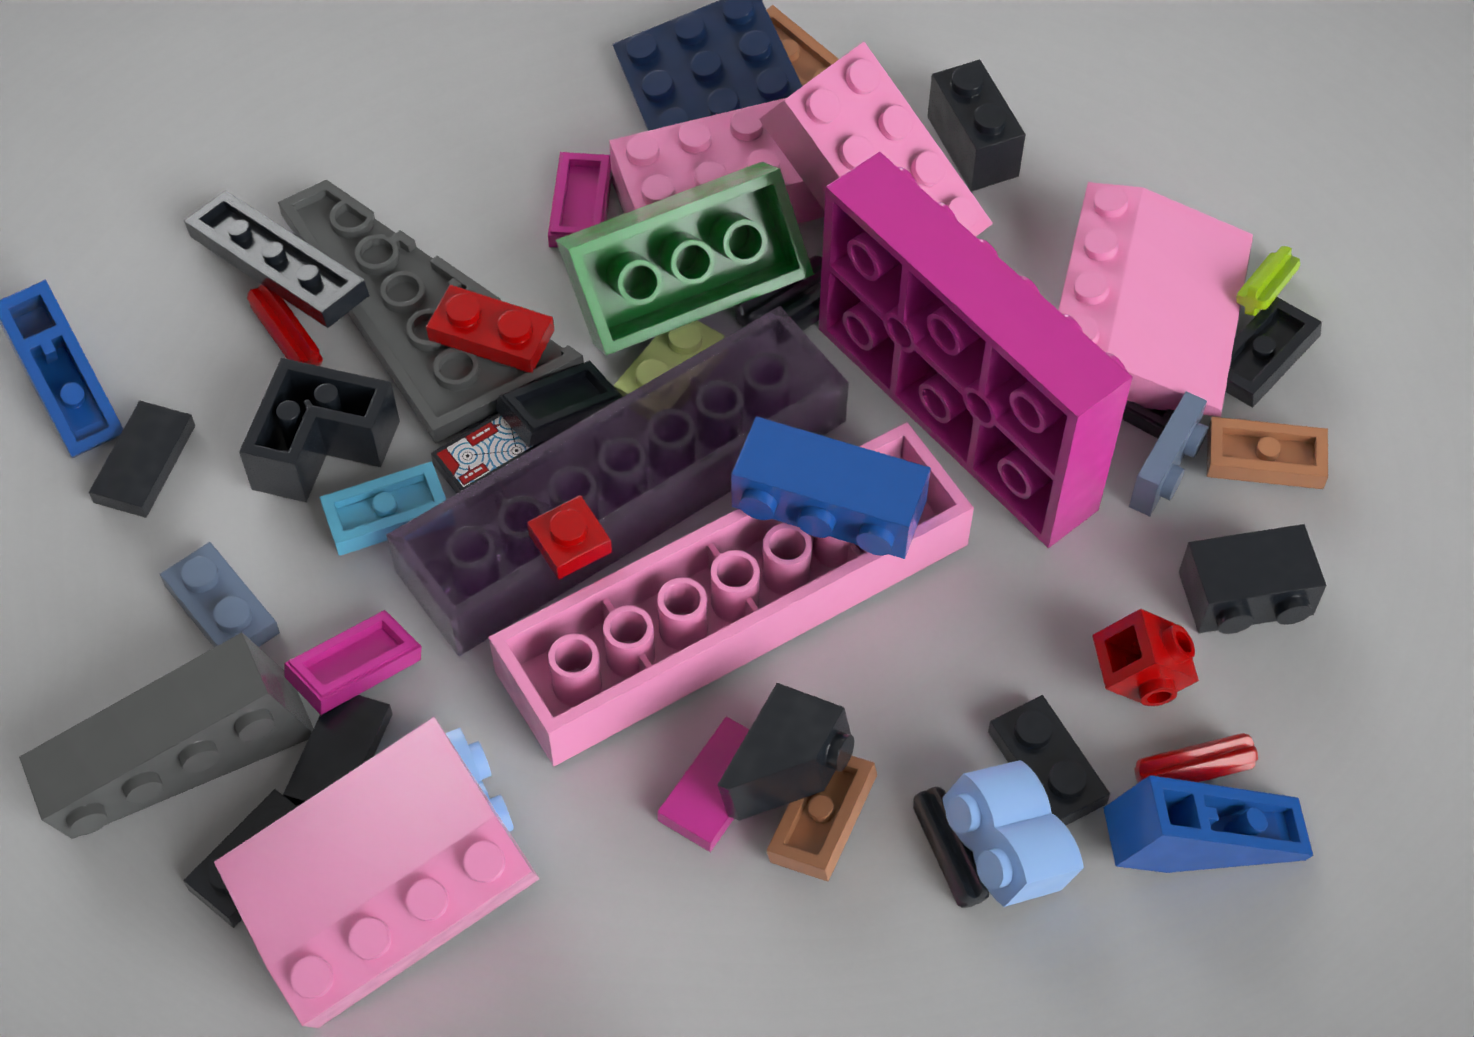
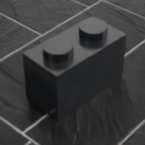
M979 59L933 73L931 76L927 117L970 191L972 192L1019 177L1026 134L982 61Z
M1305 524L1188 542L1179 569L1181 582L1198 634L1218 630L1223 634H1233L1241 632L1251 625L1274 621L1283 625L1301 622L1314 615L1327 586Z

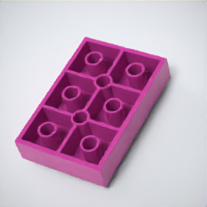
M880 151L827 185L825 191L819 330L1047 548H1050L1099 510L1133 376L1127 372L1124 364L1118 357L1112 353L1104 352L1085 335L1073 317L1068 314H1062L1048 302L1029 278L1019 276L1002 261L990 243L974 236L957 220L955 214L947 205L941 202L937 203L918 186L908 170L903 167H897Z

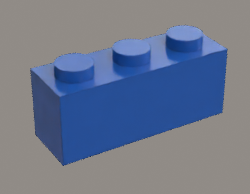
M756 416L731 474L732 507L740 509L748 516L758 520L773 519L800 527L805 533L814 537H833L856 544L864 551L874 555L884 556L889 554L905 559L927 501L931 468Z

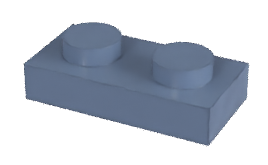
M1187 391L1185 392L1137 475L1129 504L1130 508L1150 517L1161 497L1169 501L1173 498L1185 472V469L1179 466L1185 454L1195 458L1207 435L1209 427L1201 423L1207 400Z
M208 542L160 573L164 586L213 647L222 644L241 632L260 647L280 633L275 619L211 542Z

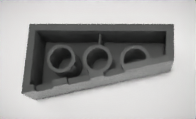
M241 632L19 756L41 820L74 839L78 836L96 832L104 825L307 741L314 728L298 691L284 677V670Z

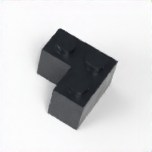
M281 358L239 451L251 489L307 502L326 455L381 467L400 422L392 383L390 381Z

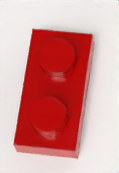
M449 285L426 326L429 341L529 373H533L555 331L552 316L453 285Z

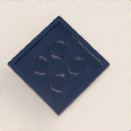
M718 0L612 44L648 131L787 98L802 87L762 0Z

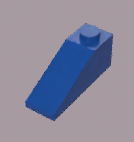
M46 279L1 299L0 325L72 459L119 437L123 427Z
M1149 775L1103 807L1116 867L1172 873L1306 861L1314 856L1298 797Z

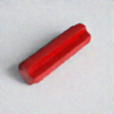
M262 284L258 288L250 289L247 294V300L250 303L251 309L285 357L289 360L320 366L323 361L320 349L284 299Z
M1240 733L1140 758L1136 761L1134 772L1138 783L1149 775L1202 782L1254 768L1258 760V753L1251 736Z

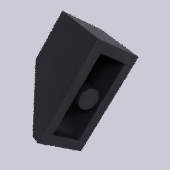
M776 683L717 785L728 816L740 821L825 791L835 771L841 772L845 769L854 749L855 741L850 732L845 708Z

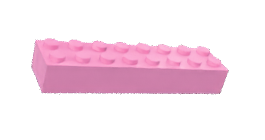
M906 422L859 446L931 468L927 501L905 559L889 554L884 556L874 555L864 551L856 544L833 537H814L805 533L800 527L773 519L758 520L737 509L489 636L495 673L552 765L556 766L967 546L974 507L909 423Z

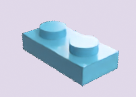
M432 461L319 497L339 556L452 520L450 507Z

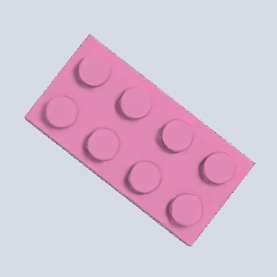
M865 42L859 44L759 119L824 211L826 186L880 151L897 167H903L908 170L914 177L917 185L937 203L941 202L947 205L953 211L957 220L974 236H978L993 224Z
M786 98L609 140L612 183L624 214L759 162H765L780 168L798 224L824 217L822 206L759 120Z

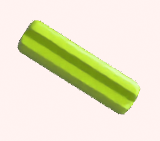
M1281 246L1277 252H1271L1238 291L1236 301L1238 304L1245 306V314L1256 316L1261 309H1267L1298 271L1300 258L1292 255V248Z

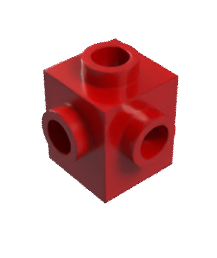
M1140 608L1092 635L1106 690L1137 701L1145 706H1159L1171 702L1177 697V692L1199 681L1193 662L1195 647L1188 632L1184 627Z

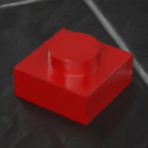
M581 495L527 522L529 536L558 580L612 553L611 539Z

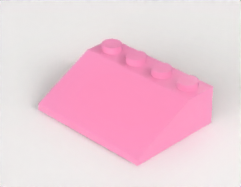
M1088 182L1059 311L1062 314H1068L1073 317L1082 328L1083 333L1104 352L1112 353L1121 360L1127 372L1133 376L1127 401L1135 402L1144 408L1175 410L1187 391L1207 400L1203 415L1221 417L1241 305L1236 301V296L1246 281L1253 234L1143 187Z
M435 717L214 861L267 970L301 1025L312 1028H320L540 879Z

